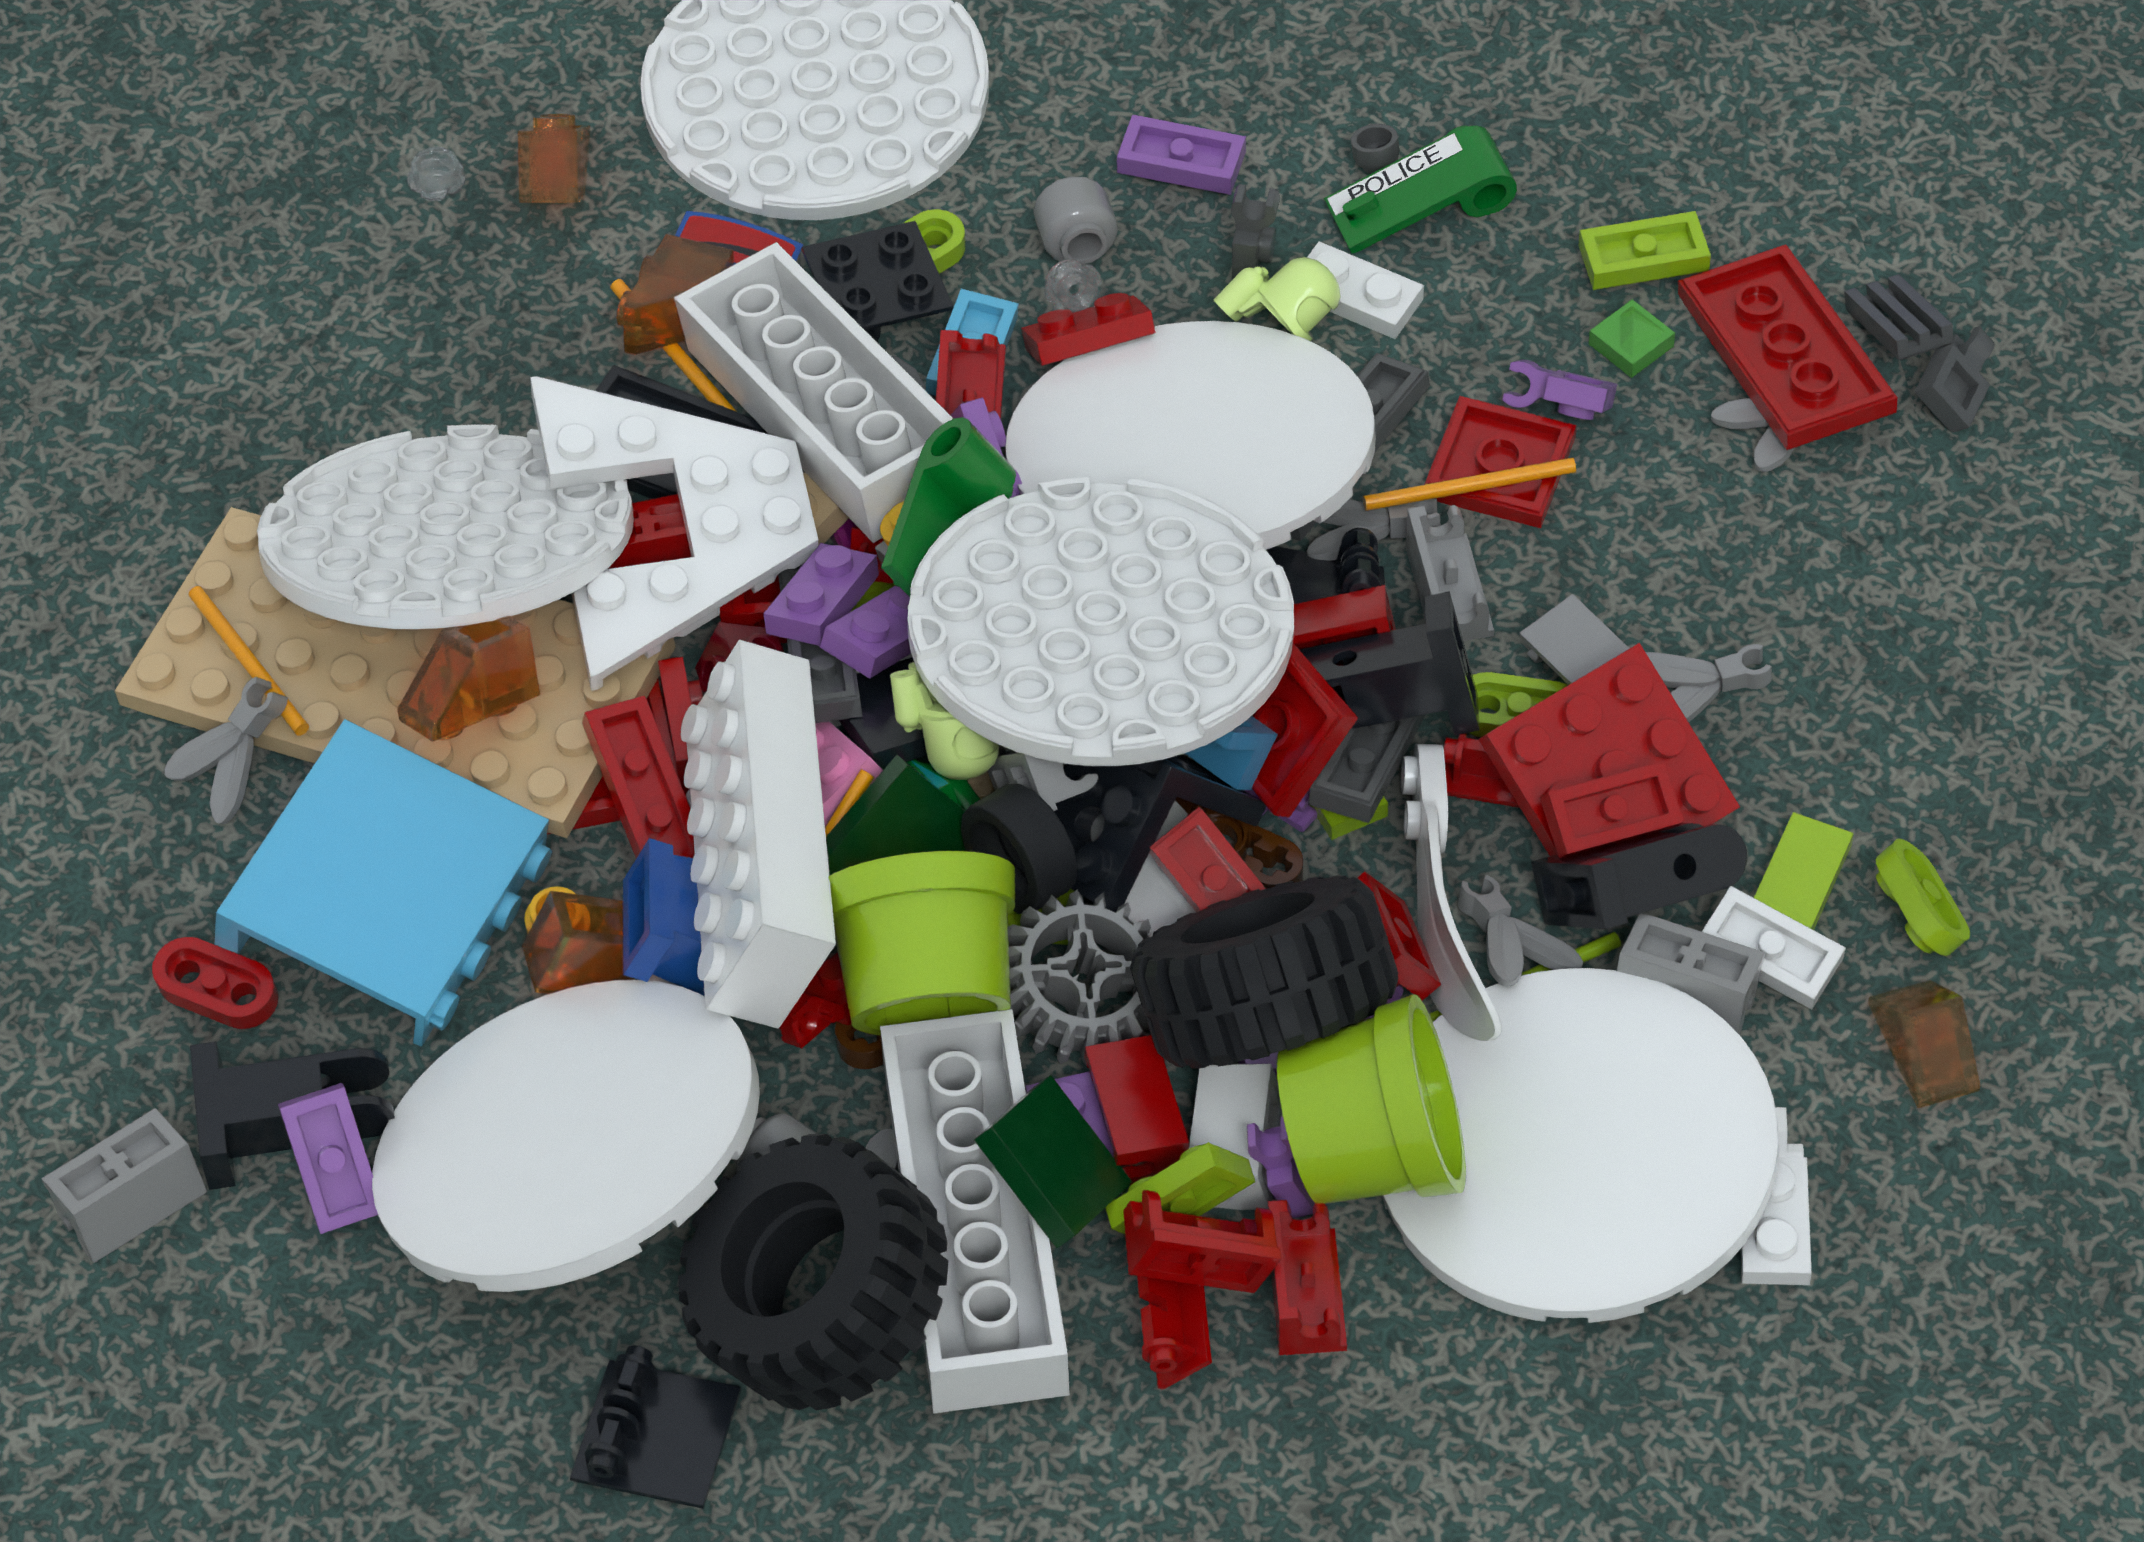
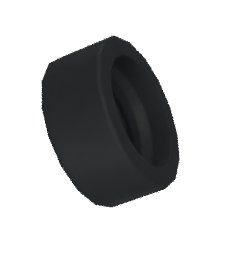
M1006 784L970 805L962 815L961 834L965 851L999 856L1014 865L1015 908L1013 911L1017 914H1022L1029 906L1039 910L1050 899L1051 895L1057 899L1067 893L1076 883L1078 866L1074 848L1066 829L1051 806L1035 791L1022 784Z

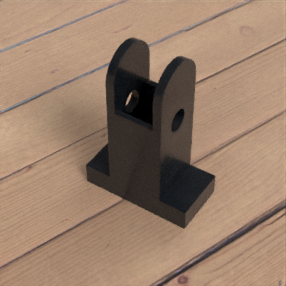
M1450 591L1425 596L1426 624L1300 649L1331 687L1341 685V687L1333 689L1358 717L1351 729L1448 710L1454 735L1480 731L1478 692ZM1343 660L1344 666L1336 665L1339 661Z
M1684 823L1675 828L1559 859L1558 855L1531 861L1545 925L1609 929L1628 923L1627 917L1733 886L1739 881L1745 871L1747 849L1740 834L1731 827L1717 824L1702 826Z
M216 1041L190 1045L199 1154L209 1190L236 1186L233 1158L292 1149L278 1107L279 1103L339 1083L344 1085L346 1093L375 1089L382 1085L389 1077L388 1059L376 1050L354 1048L223 1068ZM321 1074L327 1075L325 1078L321 1079ZM372 1095L348 1097L361 1139L382 1135L388 1121L395 1118L392 1104L384 1098Z

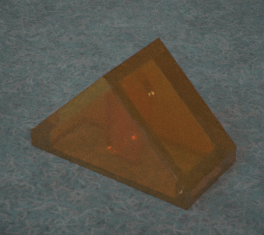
M1928 980L1869 997L1868 1004L1917 1108L1980 1091L1981 1085L1961 995Z

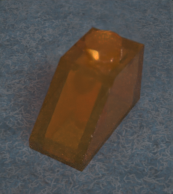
M550 891L522 945L535 992L551 994L567 988L596 982L638 980L623 975V901Z

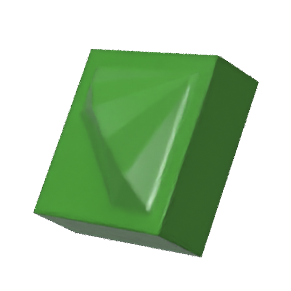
M1633 299L1589 332V345L1631 378L1673 348L1675 342V332Z

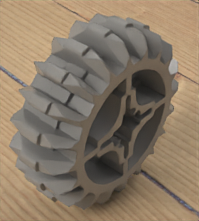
M1078 889L1070 893L1066 907L1051 895L1050 899L1042 907V913L1029 906L1022 912L1020 918L1021 926L1012 924V926L1008 927L1010 1009L1013 1011V1016L1019 1015L1015 1021L1016 1036H1023L1030 1032L1035 1033L1036 1038L1032 1046L1035 1054L1044 1051L1048 1043L1059 1047L1057 1060L1060 1064L1068 1061L1072 1051H1080L1081 1059L1086 1065L1084 1058L1085 1046L1145 1036L1143 1030L1150 1031L1130 971V965L1134 949H1137L1138 944L1144 938H1147L1151 925L1149 924V919L1139 921L1133 925L1127 920L1131 912L1129 903L1118 907L1116 913L1105 909L1104 892L1095 899V903L1093 902L1092 906L1084 905L1083 897ZM1068 939V946L1063 956L1048 958L1046 964L1031 965V960L1040 950L1057 941ZM1096 943L1107 948L1115 955L1107 954L1106 952L1102 951L1096 945ZM1077 960L1079 973L1087 975L1085 982L1090 979L1093 980L1087 996L1085 983L1077 981L1079 974L1074 977L1071 976ZM1132 991V999L1120 1010L1106 1016H1096L1101 1000L1116 998L1118 992ZM1048 1001H1053L1061 1004L1065 1007L1069 1014L1057 1009Z

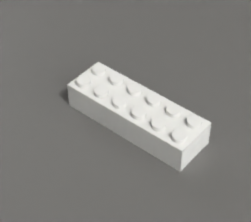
M777 242L675 296L674 300L688 351L769 435L796 441L802 469L873 543L882 539L883 537L880 532L881 522L895 505L905 500L926 440L937 428L953 418Z
M738 640L725 663L718 662L713 668L706 693L698 705L692 704L688 708L681 726V739L683 742H687L688 753L684 785L686 788H690L691 809L688 816L687 831L694 837L695 851L690 875L692 882L697 883L698 891L694 927L695 930L700 931L702 949L698 961L697 974L698 978L704 981L706 1010L779 1029L836 945L831 887L828 878L829 865L810 663L808 659Z
M1012 1009L880 1026L884 1073L899 1173L915 1184L917 1189L930 1199L937 1210V1221L944 1226L947 1238V1251L941 1253L943 1257L949 1260L947 1285L939 1286L937 1294L943 1299L942 1306L936 1321L929 1319L922 1332L927 1337L923 1344L933 1414L1070 1395L1068 1353L1049 1238L974 1141L979 1134L1026 1094Z

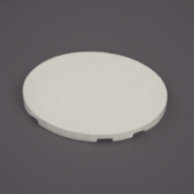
M682 0L664 19L665 26L654 43L649 45L642 66L641 97L645 122L654 145L669 166L691 186L725 205L748 213L789 220H825L864 214L894 204L924 189L941 177L967 150L980 128L989 95L988 60L982 36L965 8L960 3H954L952 0Z
M1191 321L1154 326L1156 332L1154 334L1067 358L1045 373L1028 390L1013 412L1007 429L1006 460L1013 466L1021 478L1022 484L1017 485L1020 495L1038 490V483L1071 477L1090 476V483L1127 485L1129 478L1162 483L1186 490L1228 510L1244 521L1264 540L1265 550L1291 540L1290 532L1306 525L1312 520L1320 524L1338 511L1353 496L1352 488L1361 475L1369 471L1375 453L1376 440L1373 406L1368 392L1358 376L1337 356L1311 341L1281 330L1260 325L1223 321Z
M497 425L447 426L448 435L413 440L410 431L392 434L357 444L330 455L306 468L283 486L284 496L276 503H269L260 517L257 528L260 562L270 584L288 600L310 612L341 622L388 629H437L494 621L518 615L559 600L582 588L613 564L628 544L633 530V507L627 487V480L622 479L550 489L539 430L535 429L529 430L527 437L499 434Z
M1090 476L1038 483V490L1007 499L1003 494L974 508L945 530L923 557L911 583L907 617L910 651L916 669L932 695L954 718L977 734L1015 752L1038 759L1083 766H1122L1163 760L1190 752L1228 734L1249 719L1274 692L1287 668L1294 638V600L1290 583L1283 567L1276 565L1273 558L1264 549V540L1244 521L1203 497L1162 483L1129 478L1127 485L1090 483Z
M1568 968L1523 975L1513 986H1504L1498 983L1485 988L1502 1024V1032L1495 1040L1481 1041L1470 1038L1455 1029L1443 1015L1433 1022L1446 1059L1459 1112L1466 1161L1465 1188L1462 1193L1423 1198L1416 1191L1382 1195L1385 1208L1388 1209L1394 1224L1402 1234L1407 1248L1425 1268L1443 1283L1477 1303L1512 1316L1535 1321H1546L1547 1317L1588 1318V1323L1608 1321L1644 1313L1645 1306L1667 1299L1678 1292L1681 1295L1691 1292L1724 1267L1747 1242L1766 1209L1776 1179L1778 1120L1771 1089L1757 1058L1742 1037L1708 1006L1687 993L1662 982L1616 970Z
M642 980L596 982L567 988L519 1005L480 1026L441 1055L416 1080L394 1110L395 1118L388 1121L382 1133L372 1170V1191L380 1220L391 1240L416 1268L444 1283H449L452 1279L475 1283L478 1290L512 1292L540 1289L582 1279L611 1268L642 1252L639 1243L653 1236L672 1222L677 1227L684 1223L716 1192L718 1188L715 1180L730 1160H738L750 1138L758 1113L760 1088L755 1059L740 1028L730 1016L706 1010L705 996L684 987L664 982H645Z

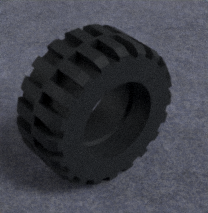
M1335 875L1326 879L1323 876L1312 877L1295 883L1290 881L1276 884L1275 887L1247 892L1240 897L1209 905L1208 908L1199 912L1189 913L1178 918L1177 922L1154 931L1152 937L1144 938L1138 944L1137 949H1134L1130 965V971L1157 1053L1174 1066L1183 1068L1189 1065L1192 1069L1206 1068L1209 1065L1215 1064L1218 1067L1233 1065L1238 1061L1246 1059L1256 1060L1268 1057L1271 1053L1285 1049L1289 1051L1304 1046L1306 1042L1314 1039L1325 1038L1339 1032L1340 1028L1362 1021L1367 1018L1369 1012L1376 1011L1379 1006L1385 1005L1387 999L1393 997L1399 979V973L1374 893L1355 877L1347 878L1344 875Z
M808 1134L801 1136V1142L792 1137L770 1144V1152L764 1156L759 1152L751 1154L738 1163L741 1170L731 1179L724 1176L717 1183L716 1196L706 1209L703 1207L699 1208L692 1221V1227L696 1229L692 1241H684L680 1264L686 1268V1273L678 1275L679 1301L686 1305L682 1308V1318L686 1329L691 1336L696 1338L697 1348L710 1361L768 1401L774 1400L782 1407L795 1410L805 1409L809 1406L814 1410H822L841 1405V1397H845L852 1402L873 1392L871 1384L879 1379L884 1382L890 1381L903 1369L899 1362L910 1350L915 1354L918 1352L927 1339L922 1333L929 1319L936 1321L941 1309L943 1299L937 1294L939 1286L947 1285L949 1260L941 1255V1253L947 1251V1238L944 1226L937 1221V1210L930 1199L918 1190L915 1184L874 1152L867 1150L854 1140L846 1137L832 1138L828 1134ZM844 1230L841 1255L828 1281L806 1303L790 1312L782 1314L786 1287L799 1262L820 1241Z

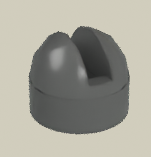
M1366 125L1356 130L1351 137L1353 158L1356 164L1363 168L1366 173L1372 174L1398 160L1400 151L1398 134L1389 125Z

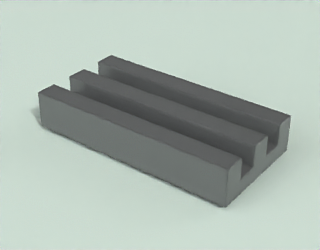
M1899 274L1888 277L1889 288L1887 289L1878 281L1866 284L1867 295L1864 296L1856 288L1844 291L1846 310L1898 360L1938 349L1954 342L1952 323ZM1878 308H1882L1892 318V322ZM1907 332L1914 340L1908 342V337L1904 334Z

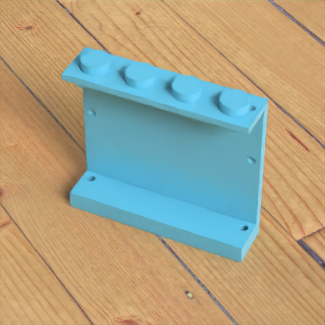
M344 719L217 910L214 945L239 954L251 936L415 1018L413 1044L422 1047L434 1027L442 1031L451 1021L460 1000V995L456 994V991L466 977L474 981L480 975L491 952V946L486 943L494 930L498 928L505 932L512 924L522 901V897L517 894L526 879L536 883L546 869L552 854V850L545 846L549 819Z

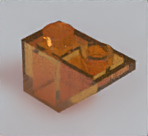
M542 114L540 117L533 118V125L518 131L519 203H578L585 199L591 134L590 125H575V114Z
M666 234L654 255H647L644 258L638 282L632 292L625 291L620 299L617 310V324L624 327V352L637 355L684 341L685 336L674 297L733 266L734 250Z
M506 616L494 621L449 627L441 630L397 708L399 721L432 742L447 740L460 735L466 727L489 717L509 714L517 708V705L540 696L530 628L514 618Z

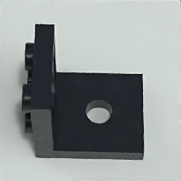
M1177 755L1163 760L1122 766L1065 764L1063 767L1064 773L1071 780L1076 781L1082 775L1097 774L1098 780L1088 791L1055 803L1057 810L1054 812L1064 825L1075 852L1078 868L1076 883L1071 889L1074 891L1078 889L1082 896L1094 903L1095 899L1104 892L1105 909L1116 913L1118 907L1124 905L1151 850L1150 846L1154 844L1176 797L1257 827L1267 806L1262 800L1245 790L1234 789L1205 767L1184 755ZM1102 813L1105 819L1103 831L1092 842L1091 827L1094 820Z

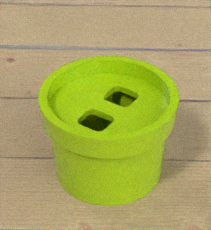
M920 852L867 861L840 870L828 877L831 887L836 945L851 1024L855 1029L869 1034L881 1035L880 1026L1010 1010L1008 915L1015 908V867L1010 861L999 856L978 852Z
M1413 994L1379 1006L1375 1011L1374 1017L1342 1027L1335 1034L1325 1038L1314 1039L1306 1042L1304 1046L1289 1051L1287 1049L1278 1051L1277 1080L1285 1128L1299 1175L1314 1203L1328 1204L1416 1191L1423 1198L1458 1194L1464 1191L1466 1183L1465 1150L1453 1085L1436 1029L1424 1003L1417 995Z

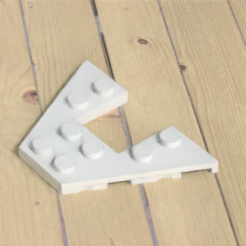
M537 376L530 377L531 395L550 489L674 473L691 552L690 558L606 569L597 578L571 593L591 691L603 687V679L641 655L644 654L648 659L660 652L663 644L668 639L684 637L719 616L721 606L747 590L751 589L753 593H756L774 582L780 572L787 569H795L802 565L818 547V535L796 441Z

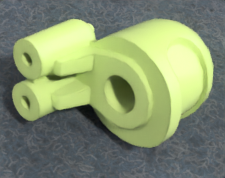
M1302 257L1292 259L1270 279L1269 272L1265 267L1244 268L1213 299L1235 322H1238L1243 316L1249 318L1267 308L1291 334L1311 341L1313 338L1309 335V331L1331 309L1335 310L1338 307L1341 295L1335 276L1326 266L1315 259Z
M914 662L908 665L909 670L892 673L890 679L896 721L908 733L915 729H923L927 757L931 766L938 774L949 779L968 780L983 775L995 764L999 754V745L977 734L954 718L926 687Z

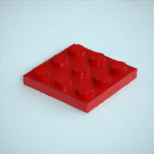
M1640 643L1478 739L1549 856L1558 854L1540 796L1552 790L1657 762H1666L1684 823L1702 826L1712 825L1740 808Z

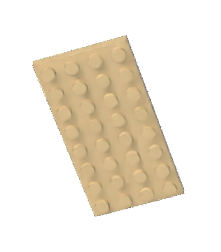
M231 507L115 689L119 705L206 732L221 724L231 722L228 718L241 700L244 686L252 677L189 597V591L193 587L201 586L309 725V730L304 735L297 736L284 718L279 715L271 720L259 738L253 737L254 746L315 764L343 720L346 719L549 819L548 833L568 838L603 776L582 725L585 712L644 695L647 699L660 676L658 660L669 659L676 646L674 638L668 639L663 644L660 652L648 659L644 654L605 677L603 679V687L591 691L574 604L563 600H556L542 607L494 621L437 629L377 628L326 618L294 604L270 584L263 572L259 556L257 528L261 515ZM264 694L263 697H262V701H261V704H262V705L264 704V702H265L266 699H267V697H266L265 694Z

